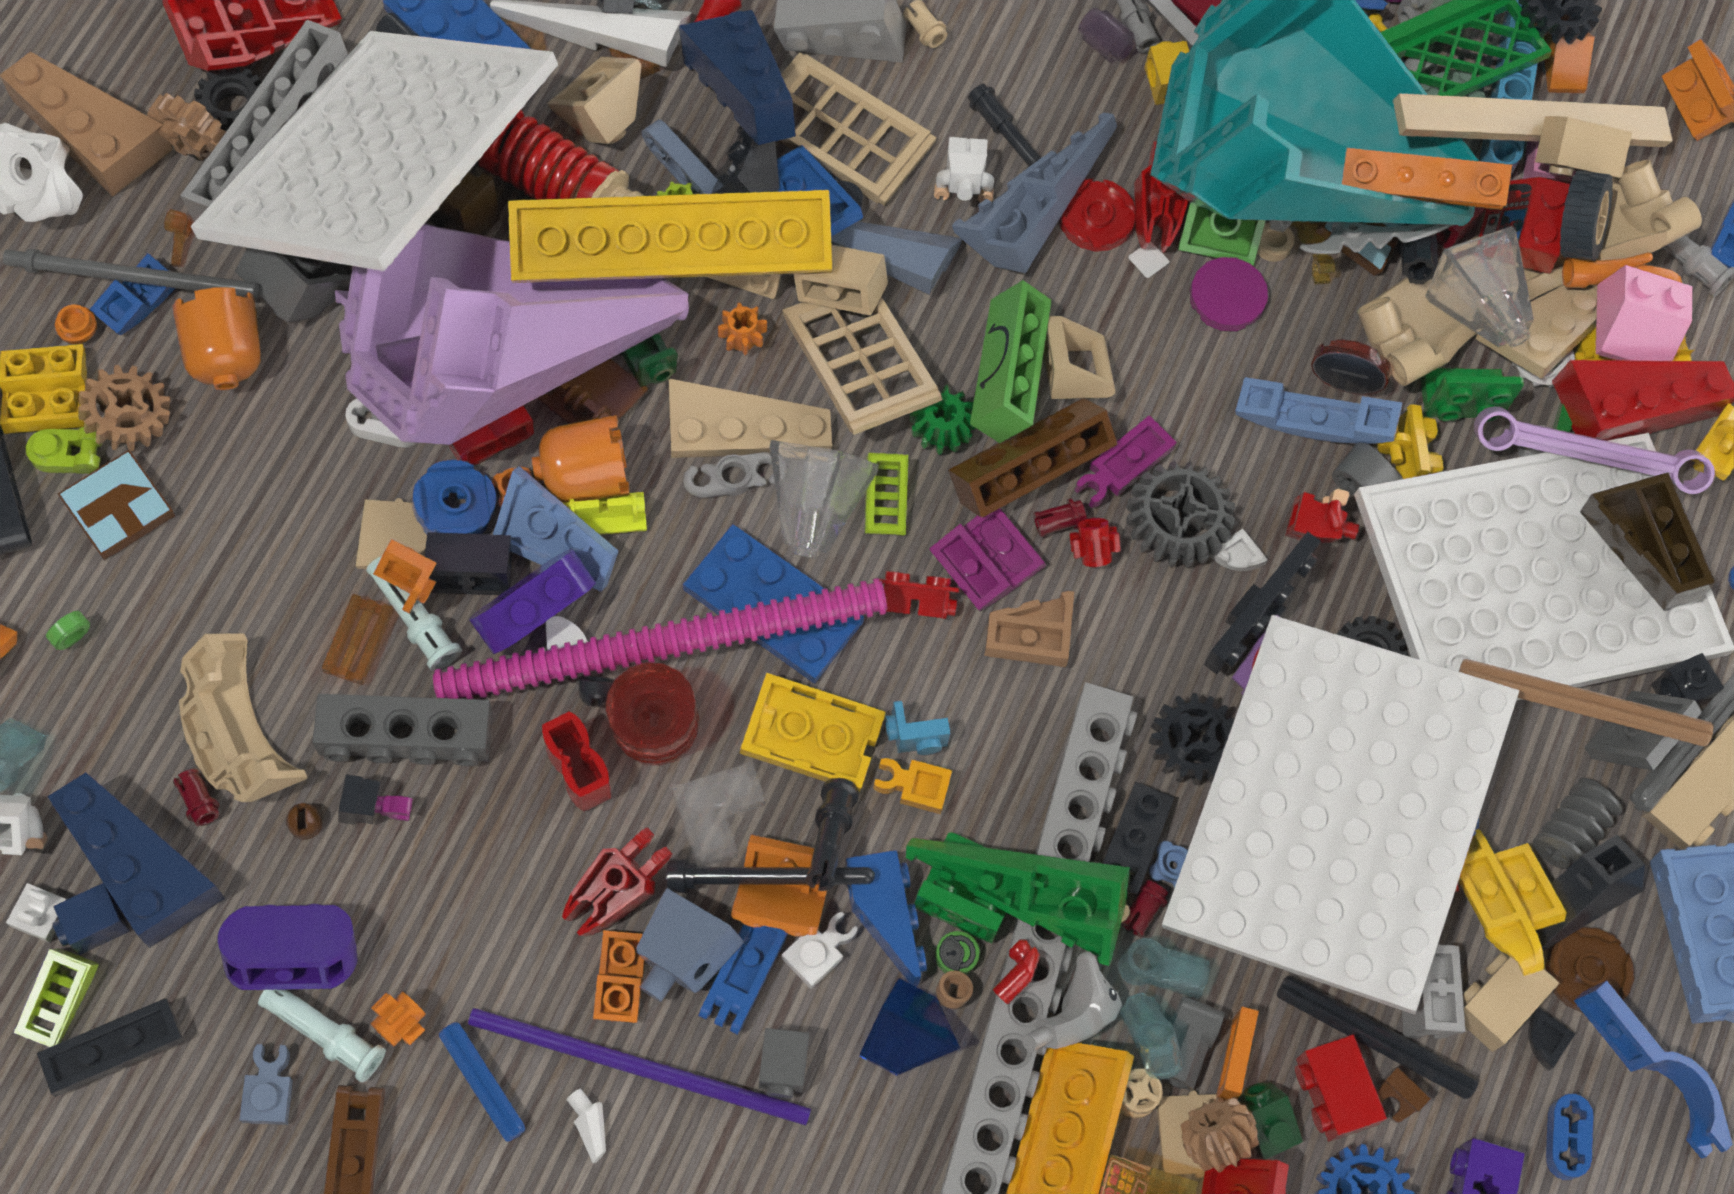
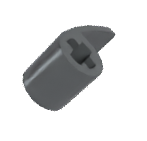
M1361 442L1353 446L1332 473V478L1337 486L1344 491H1348L1350 495H1354L1359 487L1403 479L1398 471L1376 449Z

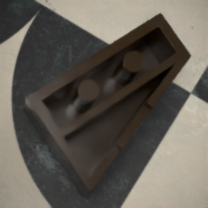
M1669 472L1593 493L1580 510L1584 518L1663 610L1701 600L1716 583Z

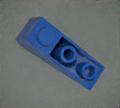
M897 850L846 858L845 867H869L875 873V879L871 884L847 885L852 912L911 986H918L921 972L927 971L924 948L922 945L915 946L912 931L918 929L919 924L915 904H907L905 888H910V875L907 863H899Z

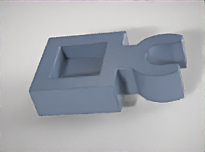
M257 1044L253 1051V1060L259 1068L258 1076L245 1075L240 1121L253 1124L288 1125L293 1080L291 1077H280V1075L289 1064V1049L286 1045H280L278 1058L274 1062L268 1063L264 1060L265 1047L262 1044Z

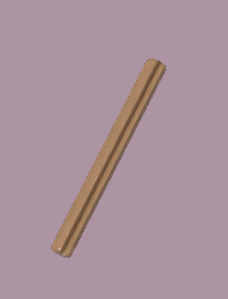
M1463 659L1460 664L1459 672L1519 690L1517 698L1700 746H1707L1713 735V724L1709 721L1470 659Z

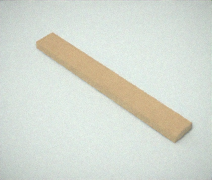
M1399 94L1393 99L1400 136L1539 142L1545 116H1559L1632 131L1629 146L1666 147L1673 141L1665 107Z

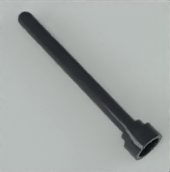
M669 859L666 881L667 888L674 893H688L689 889H696L697 885H808L806 878L810 867H698L696 863H690L688 859ZM836 867L834 885H868L874 881L875 873L869 867ZM820 876L817 877L816 885L820 884Z

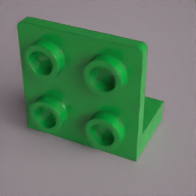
M1437 368L1421 377L1424 416L1438 417L1441 421H1454L1459 418H1476L1481 411L1489 407L1496 406L1508 410L1524 386L1523 377L1502 376V369ZM1493 416L1489 418L1486 422L1495 421L1499 418H1502L1503 416Z
M949 832L944 842L984 847L953 832ZM932 867L915 900L916 909L992 944L1006 912L975 896V890L955 879L949 882L940 877V871Z

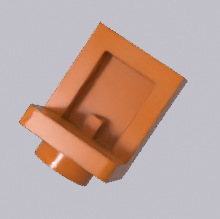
M391 539L373 574L410 593L402 608L403 611L410 613L416 600L424 604L436 582L429 577L437 563L417 553L412 548Z

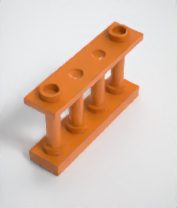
M1347 148L1342 185L1432 203L1502 210L1503 206L1507 204L1512 165Z

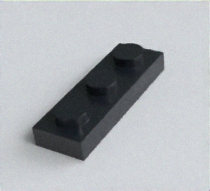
M164 998L37 1053L50 1093L57 1097L185 1041L170 1001Z

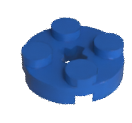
M445 460L429 467L427 473L416 482L412 498L415 518L423 527L426 535L428 532L482 534L488 528V524L494 515L496 493L491 480L486 474L483 476L479 471L474 470V465L461 460ZM449 493H456L458 499H465L466 503L460 504L459 508H451L449 505H445L443 501L448 500Z

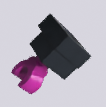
M346 774L338 810V822L355 825L356 822L373 825L375 813H380L395 820L409 821L413 799L404 796H379L380 781Z

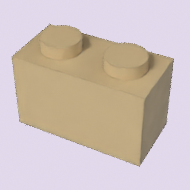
M1545 116L1535 162L1550 165L1549 173L1572 177L1573 171L1580 170L1610 174L1613 178H1622L1632 131L1570 117Z
M831 245L832 272L794 273L799 302L866 315L872 314L888 285L883 254Z
M1502 951L1484 969L1490 976L1481 986L1474 981L1463 992L1465 1027L1492 1052L1506 1044L1559 984L1545 969L1523 976L1518 963Z

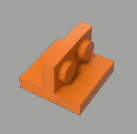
M1702 39L1687 47L1692 55L1691 59L1662 75L1692 136L1697 141L1731 121L1734 123V84L1722 61Z

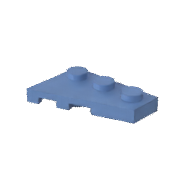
M520 466L512 471L493 535H511V552L540 565L572 548L596 582L592 588L598 591L606 588L618 550Z

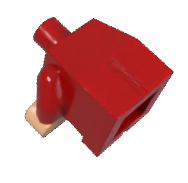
M1336 489L1331 492L1330 496L1320 499V502L1314 500L1315 495L1303 492L1295 497L1285 536L1301 540L1308 531L1321 541L1320 543H1334L1340 540L1342 536L1353 540L1356 538L1359 524L1346 521L1348 513L1341 510V506H1345L1348 501V491Z

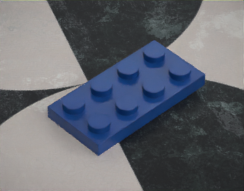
M383 0L385 11L387 13L394 12L420 37L531 49L483 0Z
M732 524L683 583V590L717 615H719V610H725V613H730L733 607H738L739 611L744 610L745 605L748 604L751 605V608L758 607V602L768 605L771 604L770 600L776 599L778 603L783 602V597L789 596V599L792 600L796 599V594H802L803 597H807L810 591H814L817 595L822 593V589H825L734 524ZM860 615V620L856 621L853 617H849L846 623H842L841 620H835V624L832 626L825 622L822 623L821 628L811 625L807 631H803L802 627L797 628L796 633L793 634L790 633V630L783 631V636H777V633H772L769 639H765L764 635L758 636V641L755 642L815 684L863 624L864 616Z

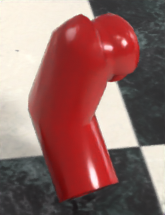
M1020 939L1009 950V957L1015 960L1017 964L993 988V991L1006 1004H1009L1032 981L1040 958L1036 946L1032 948L1025 939Z

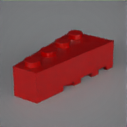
M1570 360L1552 380L1561 403L1564 404L1571 419L1574 433L1605 441L1653 433L1717 417L1728 403L1732 404L1734 402V382L1724 361Z

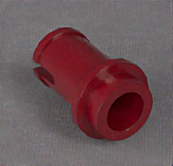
M1070 498L1067 499V504L1040 512H1033V519L1039 536L1043 537L1046 534L1070 527L1078 530V523L1087 519L1082 501H1073Z
M189 769L178 774L179 778H174L173 784L178 789L188 809L186 811L187 819L194 822L196 826H204L216 820L219 816L218 809L220 804L217 799L211 798L199 770Z
M1146 880L1144 885H1141L1137 897L1129 908L1128 918L1121 922V926L1128 932L1133 929V935L1143 938L1146 929L1159 908H1165L1168 902L1165 899L1168 892L1155 882Z

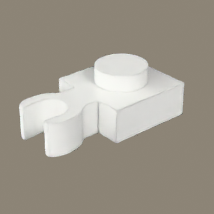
M842 912L835 914L831 918L828 929L823 934L818 931L816 935L801 936L781 956V959L810 989L818 984L842 961L843 955L836 948L839 945L848 944L856 936V926L847 934H840L836 931V924L844 918Z

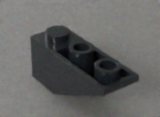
M739 125L737 128L739 135L726 152L728 156L726 163L715 175L718 180L711 194L778 192L779 177L775 141L758 145Z
M1618 835L1582 855L1551 884L1567 913L1565 921L1535 930L1542 951L1642 892L1645 863Z

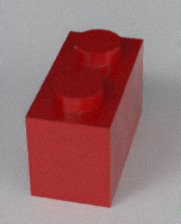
M1354 1035L1306 1050L1296 1058L1298 1065L1295 1066V1074L1298 1083L1303 1091L1308 1090L1314 1107L1311 1109L1314 1124L1320 1133L1325 1132L1328 1142L1375 1127L1387 1119Z

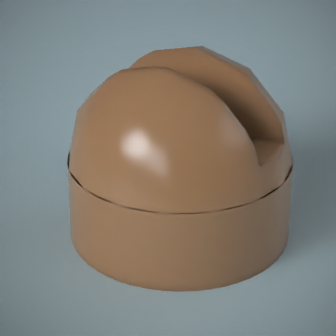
M960 971L945 973L936 987V997L940 1004L955 1010L964 1006L973 993V984L970 978ZM950 984L957 985L954 998L948 995Z

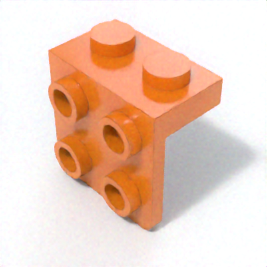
M750 835L744 867H810L814 848ZM739 885L731 916L750 927L768 926L778 928L793 936L816 935L827 891H818L819 885H815L814 889L809 885Z

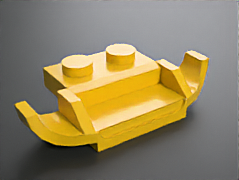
M1476 829V834L1472 837L1458 881L1485 931V937L1496 948L1509 955L1518 963L1523 976L1544 970L1543 951L1535 930L1565 921L1567 912L1528 843L1494 854L1481 830Z

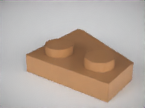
M1074 591L1062 592L1060 598L1040 603L1037 599L1023 603L1018 608L1008 607L990 612L984 656L1066 667L1069 659Z

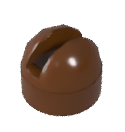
M300 803L294 805L288 811L286 825L294 837L308 840L320 832L323 820L315 806L308 803ZM305 811L306 829H299V813Z

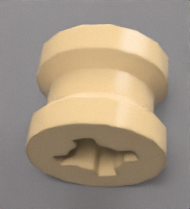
M1133 1069L1130 1071L1120 1109L1125 1116L1143 1118L1156 1108L1163 1094L1162 1084L1158 1077L1146 1069Z

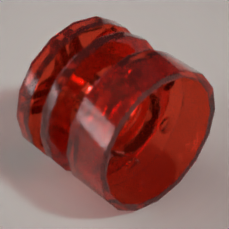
M646 662L628 668L615 679L607 694L606 714L616 744L627 757L642 765L661 766L677 761L691 749L698 736L700 718L691 684L680 671L666 664ZM652 713H659V726H650L649 720H651Z

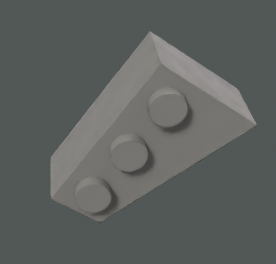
M777 0L774 30L786 51L903 63L906 22L896 0Z

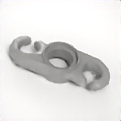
M768 452L747 455L732 454L723 457L716 464H704L701 466V471L710 478L709 484L704 487L696 486L693 482V478L698 472L696 466H690L684 473L683 483L690 494L699 498L722 495L737 496L746 492L749 487H762L766 484V479L757 472L760 465L767 463L773 466L774 472L769 478L771 484H777L782 479L784 467L777 456ZM729 467H738L744 471L745 478L739 483L731 484L723 479L722 473Z

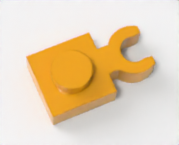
M882 758L880 760L879 769L889 771L893 778L890 781L875 779L874 790L882 794H889L895 790L901 791L900 804L941 814L952 770L912 759L909 770H904L893 759Z

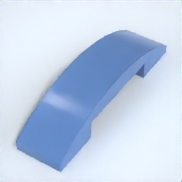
M1245 377L1235 412L1237 416L1287 434L1330 442H1361L1371 444L1394 441L1402 403L1362 396L1360 404L1286 392L1284 391L1283 383Z

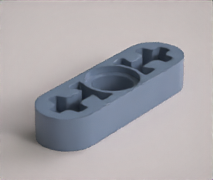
M658 119L642 130V137L649 150L680 184L686 185L691 183L693 194H711L717 179L666 123Z

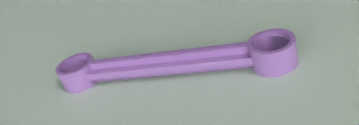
M1494 406L1484 409L1478 414L1474 422L1476 437L1490 450H1504L1513 444L1653 476L1669 472L1673 484L1688 494H1697L1706 490L1712 484L1715 475L1714 466L1711 461L1696 450H1683L1673 456L1516 421L1506 409ZM1497 415L1507 418L1510 421V429H1505L1502 435L1490 438V441H1487L1483 435L1485 422ZM1690 459L1702 461L1704 472H1699L1697 477L1692 480H1684L1682 484L1678 478V471L1681 465Z

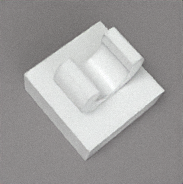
M27 883L6 923L14 929L50 943L55 934L52 923L59 920L53 906L67 899Z

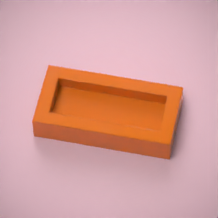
M1242 1006L1232 1019L1216 1098L1221 1097L1224 1101L1230 1098L1238 1099L1242 1093L1259 1012L1257 1010Z

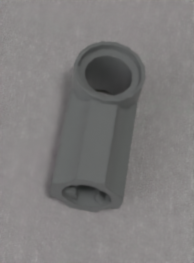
M1183 996L1171 1022L1169 1032L1172 1035L1157 1077L1173 1087L1192 1091L1203 1066L1208 1048L1211 1049L1217 1038L1225 1012Z

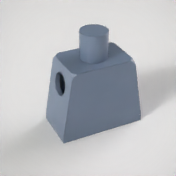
M667 888L637 945L636 952L652 967V970L641 984L640 989L659 1002H662L675 982L696 993L730 959L744 941L729 924Z

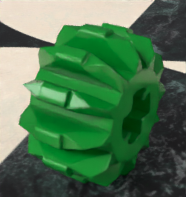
M948 384L940 393L942 401L911 412L909 415L910 423L914 424L911 430L913 438L923 437L921 441L923 450L932 444L936 445L938 455L943 453L944 446H948L956 453L959 450L960 442L968 444L972 439L971 431L976 429L970 424L974 402H964L965 394L963 390L956 395L950 394L951 390Z

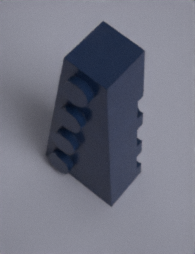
M753 10L736 11L721 17L679 25L684 64L690 70L694 69L698 73V78L705 87L710 86L713 89L719 103L723 107L728 106L733 111L734 119L758 145L796 137L792 97Z
M85 772L47 796L138 937L149 948L225 899L215 884L88 773Z

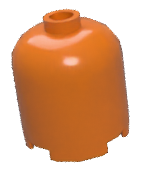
M215 287L194 291L195 299L185 303L181 298L177 299L172 307L182 361L187 373L194 380L206 385H214L216 390H230L238 387V382L247 379L255 373L261 362V347L256 303L252 293L249 292L244 295L245 297L236 296L235 288Z
M617 415L558 426L548 430L539 443V456L532 457L535 480H543L546 489L561 502H570V499H574V502L630 495L629 482H626L624 469L627 468L621 431L620 429L612 430L618 428Z

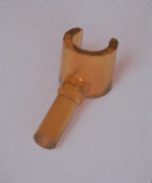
M170 209L167 212L164 229L175 233L171 266L180 267L185 237H188L192 232V222L186 213Z

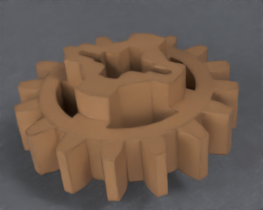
M165 93L164 96L159 94L147 113V116L163 124L159 130L160 136L167 139L174 146V150L186 157L188 154H194L199 160L207 159L226 133V131L220 129L222 125L220 121L213 118L206 111L205 106L194 100L191 103H186L178 95L174 99L168 93Z
M115 365L114 374L108 375L103 369L98 370V382L88 378L85 384V391H80L79 405L81 406L78 407L79 420H85V433L96 431V443L101 444L106 439L111 440L112 450L115 451L120 443H126L129 451H134L135 442L140 441L146 447L150 446L151 434L161 437L164 424L169 423L170 397L163 396L164 384L156 383L152 385L153 374L151 372L144 374L142 377L138 376L137 366H132L129 373H123L121 367ZM145 398L150 402L152 412L149 411V405L144 403ZM96 404H99L100 411L105 413L103 418L99 415Z

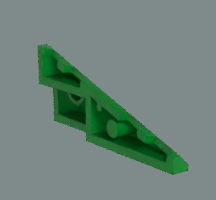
M911 838L906 845L907 859L911 861L918 859L939 870V876L950 882L955 879L974 889V895L982 900L989 902L1032 927L1038 924L1060 936L1061 942L1071 948L1077 945L1097 956V962L1100 964L1110 965L1126 906L1130 867Z

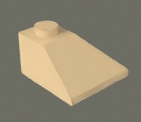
M600 57L547 104L552 111L589 142L613 144L624 137L626 134L625 129L635 121L641 63L635 58Z

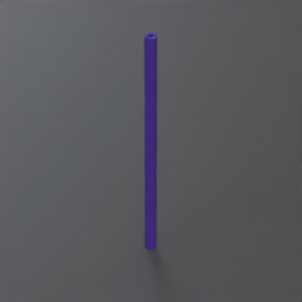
M476 1008L472 1009L468 1025L805 1126L809 1119L811 1108L769 1097L758 1092Z

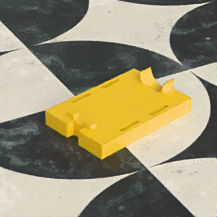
M766 672L739 754L824 782L831 778L847 779L855 784L860 793L871 757L863 754L866 745L875 747L886 712ZM791 691H795V692H798V693H801V694H804V695L813 697V698H815V699H812V698H809V697H805V696H802V695L793 693V692H791ZM831 704H834V705H837V706H840V707H843V708H846V709L855 711V713H854V712H851V711H848V710H845V709H842V708H839V707H836V706H833V705H831Z

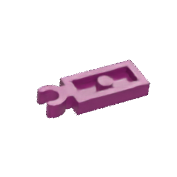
M1150 415L1117 441L1118 445L1105 451L1091 463L1090 470L1094 474H1086L1078 480L1075 487L1077 494L1087 487H1091L1097 492L1090 500L1089 506L1091 508L1098 507L1103 502L1108 489L1116 496H1119L1145 472L1149 471L1175 449L1177 442Z

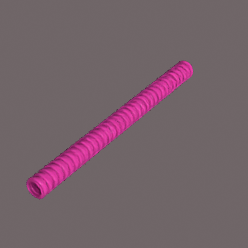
M873 578V583L867 584L865 580L860 581V586L855 587L853 583H849L845 589L835 586L834 591L828 592V589L825 588L821 590V594L817 595L814 591H810L807 597H803L802 594H796V599L790 600L789 596L783 597V602L777 603L776 599L770 600L771 604L764 605L763 602H758V607L751 608V605L748 604L745 605L744 610L739 611L738 607H733L730 613H725V610H719V615L715 616L712 615V612L706 613V618L700 619L699 615L693 616L694 620L687 621L685 617L681 618V623L677 624L670 620L667 626H661L660 623H656L655 628L649 629L646 625L642 626V631L638 632L635 631V628L629 629L628 634L617 631L614 637H610L609 634H603V639L597 640L596 636L590 637V642L584 643L583 639H579L577 644L571 645L570 642H565L564 647L561 648L557 644L552 645L551 650H545L544 647H540L537 653H533L530 649L526 650L525 655L520 656L516 652L512 654V658L508 659L506 655H501L498 661H494L493 658H487L486 663L481 664L477 660L473 662V666L469 667L467 663L461 664L459 669H455L454 666H448L445 672H442L439 668L435 669L433 674L434 690L437 698L461 699L466 697L467 699H474V695H480L481 698H485L489 692L499 695L500 690L505 689L509 693L513 691V687L517 686L520 690L526 689L527 684L538 687L541 681L548 685L552 683V679L557 678L559 682L564 681L566 676L577 679L578 674L583 673L586 677L590 676V671L594 670L601 674L604 668L615 671L618 665H622L625 669L629 668V663L635 662L636 666L642 665L643 660L647 659L649 663H654L655 658L661 657L662 660H667L668 655L671 654L678 658L681 656V652L687 651L688 655H692L695 649H700L702 653L706 652V647L713 646V649L716 650L719 649L720 644L724 643L726 647H730L732 642L738 641L739 644H744V639L751 638L752 642L758 641L757 637L763 635L765 639H769L772 633H777V636H783V631L790 630V633L793 634L796 633L797 628L802 627L803 631H807L809 626L815 625L816 628H821L822 623L825 622L832 626L835 624V620H841L842 623H846L847 618L853 617L856 621L860 620V615L866 614L867 618L873 617L874 612L878 611L880 615H884L887 610L882 581H879L878 578Z

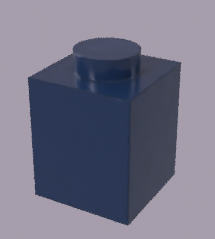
M104 883L53 906L59 920L53 922L52 925L63 947L69 944L80 955L130 932L119 906Z

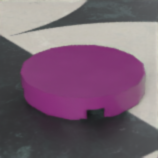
M1219 257L1207 261L1197 270L1189 289L1190 304L1193 310L1196 309L1200 319L1206 325L1220 331L1236 332L1245 329L1247 325L1253 322L1255 323L1261 317L1268 300L1267 284L1262 274L1250 263L1234 257Z

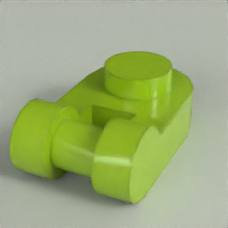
M81 427L79 430L44 429L34 433L28 439L26 455L33 466L42 472L90 474L100 467V457L97 456V449L103 443H96V431L86 434L84 427ZM72 447H80V453L71 456Z

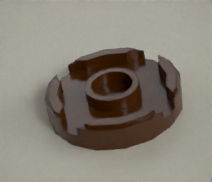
M1583 927L1551 947L1546 959V971L1559 982L1553 993L1566 1006L1583 1013L1574 1000L1585 990L1605 981H1608L1622 1000L1629 995L1634 982L1633 961L1629 953H1625V950L1620 946L1622 943L1614 935L1599 928Z

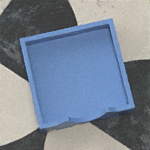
M1734 843L1716 847V845L1687 847L1685 850L1677 851L1675 849L1660 850L1650 860V865L1691 1022L1695 1024L1726 1020L1734 1023Z

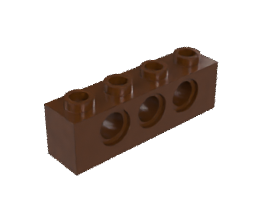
M1082 398L1009 439L997 443L948 469L960 504L983 518L1118 445L1107 410Z

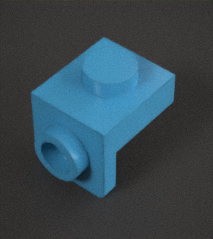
M902 701L893 702L891 715L885 716L888 740H896L898 753L917 751L919 755H930L941 751L942 747H947L950 737L948 718L906 723Z

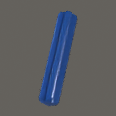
M454 1022L439 1032L441 1041L504 1140L509 1142L519 1137L525 1131L524 1123L460 1023Z

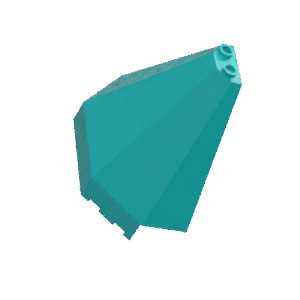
M1222 0L1217 7L1210 5L1194 30V33L1199 36L1188 53L1180 52L1172 64L1151 176L1186 200L1227 219L1449 224L1464 226L1473 218L1474 207L1432 203L1342 185L1347 148L1479 161L1462 138L1399 135L1393 99L1399 94H1428L1355 0Z

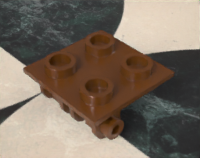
M608 359L537 397V399L568 424L617 415L619 421L648 391V388L646 386L640 387L636 378L612 359Z

